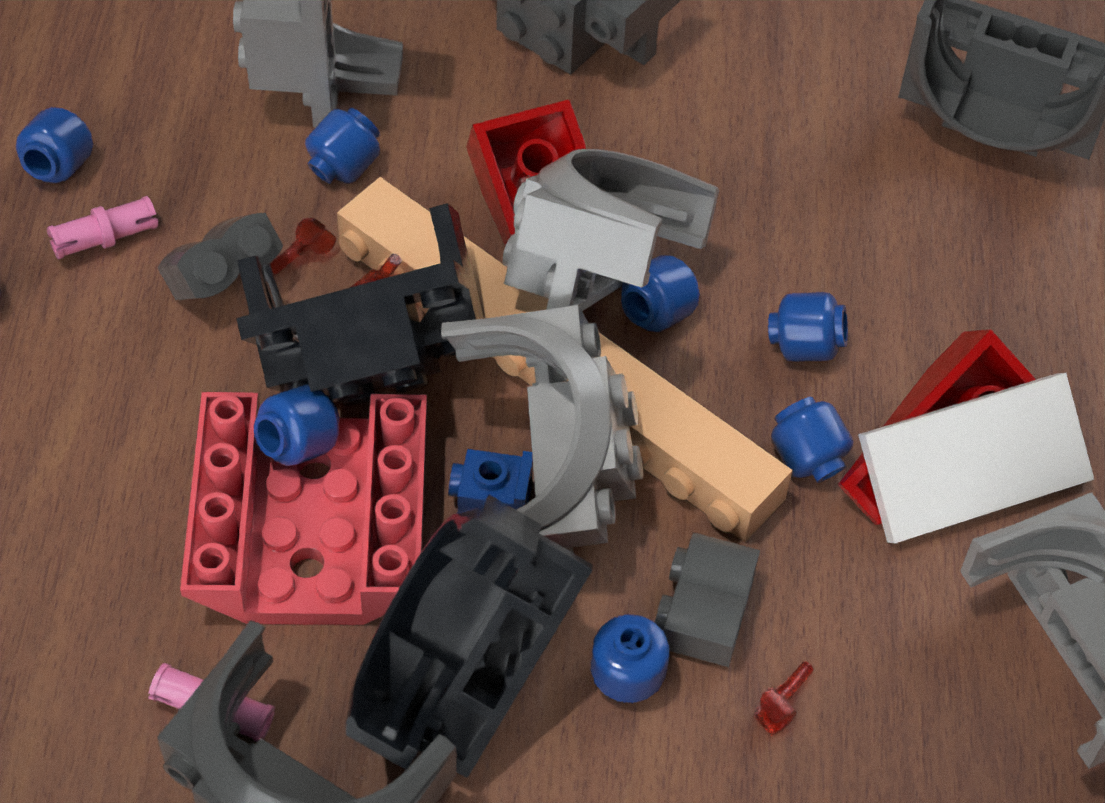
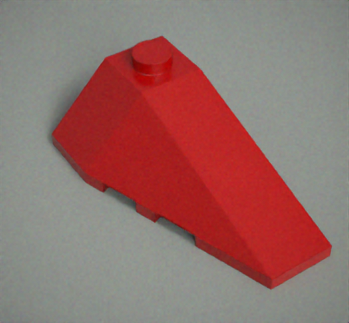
M570 99L472 125L466 149L482 195L505 246L510 236L515 234L514 200L521 184L526 182V179L539 174L543 167L575 150L586 149V144Z
M991 329L964 331L925 371L883 427L1036 379ZM862 452L838 483V486L874 524L879 525L882 521Z

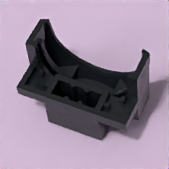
M448 203L429 208L439 247L440 264L287 305L283 303L270 264H260L259 258L256 255L237 260L249 315L238 317L236 320L241 340L257 345L266 387L283 392L295 387L309 385L311 392L322 391L330 398L331 402L343 401L344 405H354L370 401V395L375 394V389L395 387L396 392H402L428 385L427 376L441 372L438 360L443 355L444 357L456 356L454 347L447 339H443L441 336L442 323L484 319L459 212ZM417 302H421L423 308H429L421 321H419L415 304Z
M488 494L481 508L475 507L451 515L438 528L417 557L392 599L370 642L351 690L346 721V736L407 770L418 750L423 753L440 734L456 746V772L468 778L591 574L593 564L541 535L540 523Z

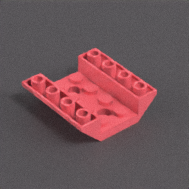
M202 392L180 586L181 596L245 624H248L251 620L260 624L365 625L384 616L401 583L422 551L427 395L371 394L369 419L339 418V435L335 446L328 453L298 465L285 466L264 454L256 442L254 423L260 407L258 393ZM310 463H323L330 469L326 475L318 479H309L300 474L303 467ZM305 559L317 560L324 566L320 573L309 578L299 577L292 572L293 567Z

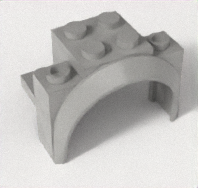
M243 0L235 2L233 11L234 32L242 33L238 48V63L240 68H247L249 89L303 93V105L311 106L313 127H316L329 112L336 109L339 91L397 95L403 58V42L357 33L333 23L331 0Z
M600 149L572 151L543 167L539 174L526 179V182L522 183L514 200L515 234L510 236L503 252V265L507 266L504 284L549 298L547 309L578 305L581 311L620 288L623 282L642 288L649 282V268L657 236L699 249L706 246L719 189L714 185L680 171L640 157Z
M578 305L486 319L442 323L441 336L443 339H447L454 347L456 358L459 362L513 355L526 357L527 366L535 368L536 383H532L533 386L527 387L536 497L516 510L540 523L541 535L572 553L573 547L608 543L607 524L615 523L614 501L636 498L635 480L643 479V464L640 448L638 445L632 446L630 426L638 425L636 398L633 391L627 392L624 375L615 373L606 356L600 357L601 345L596 323H588Z
M1091 492L1014 525L972 539L960 570L970 587L1008 572V577L1101 715L1102 719L1095 724L1097 733L1094 739L1080 745L1077 750L1088 769L1105 762V510ZM1066 570L1079 573L1087 578L1070 585Z

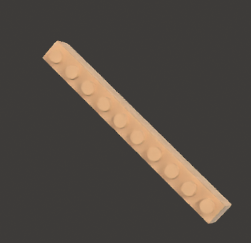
M379 177L337 212L340 247L349 258L357 262L361 260L376 271L381 279L440 264L439 247L430 212L383 178ZM464 237L484 319L547 309L549 298L505 285L507 267ZM417 302L418 306L426 314L429 308H423L422 303ZM599 333L600 357L606 356L615 373L624 375L627 392L633 391L636 398L638 425L630 426L632 446L638 445L640 448L643 468L662 481L664 487L674 497L680 500H688L703 511L716 528L723 532H731L746 542L786 500L793 470ZM513 355L493 357L500 368L507 374L519 376L531 386H533L532 383H536L535 368L527 366L526 357Z

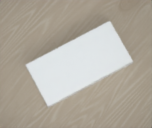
M1056 373L858 434L886 540L889 543H898L1094 480L1066 373Z

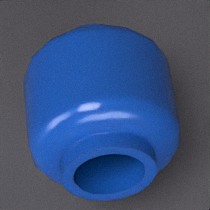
M57 107L40 111L18 134L16 140L17 155L24 170L38 180L51 183L68 180L90 157L93 148L91 132L85 122L75 113Z
M350 108L348 111L334 109L324 117L305 140L307 152L311 156L307 165L320 179L328 184L334 179L346 184L353 183L358 180L379 156L380 145L377 138L380 136V132L372 121L360 111L354 108Z
M660 255L651 260L649 282L641 288L625 282L622 283L621 303L626 316L631 322L647 331L661 332L689 317L699 303L700 291L693 271L685 262L670 255Z
M827 292L787 294L782 298L778 312L769 314L768 334L770 344H779L783 357L788 361L832 360L836 357L839 347L847 346L848 317L846 306L838 305L835 297Z
M309 385L295 387L266 398L259 407L254 423V436L261 451L274 461L285 466L298 465L328 453L335 446L339 435V413L335 404L322 391L311 392Z
M807 397L788 406L775 416L774 419L777 425L772 430L771 442L783 463L793 470V477L806 478L813 475L816 482L820 483L846 468L842 458L852 449L853 438L836 408L831 403L825 401L815 402L813 397Z
M631 614L613 617L600 627L593 640L590 670L596 686L604 695L618 702L635 703L647 700L659 691L666 679L670 650L663 630L654 621L640 615Z

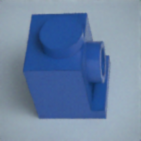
M467 449L464 464L453 463L449 480L448 495L457 497L458 513L475 507L481 508L488 494L515 510L529 503L534 472L532 452L523 451L521 457Z

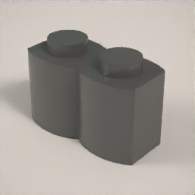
M255 213L230 218L215 225L202 241L184 244L172 250L160 262L158 270L175 300L207 298L224 291L235 281L240 273L237 260L256 255L259 258L260 264H269L280 253L283 244L266 213Z
M694 532L688 549L677 547L669 580L678 582L673 597L665 594L662 595L655 623L666 635L670 647L669 651L729 667L755 576L760 550Z

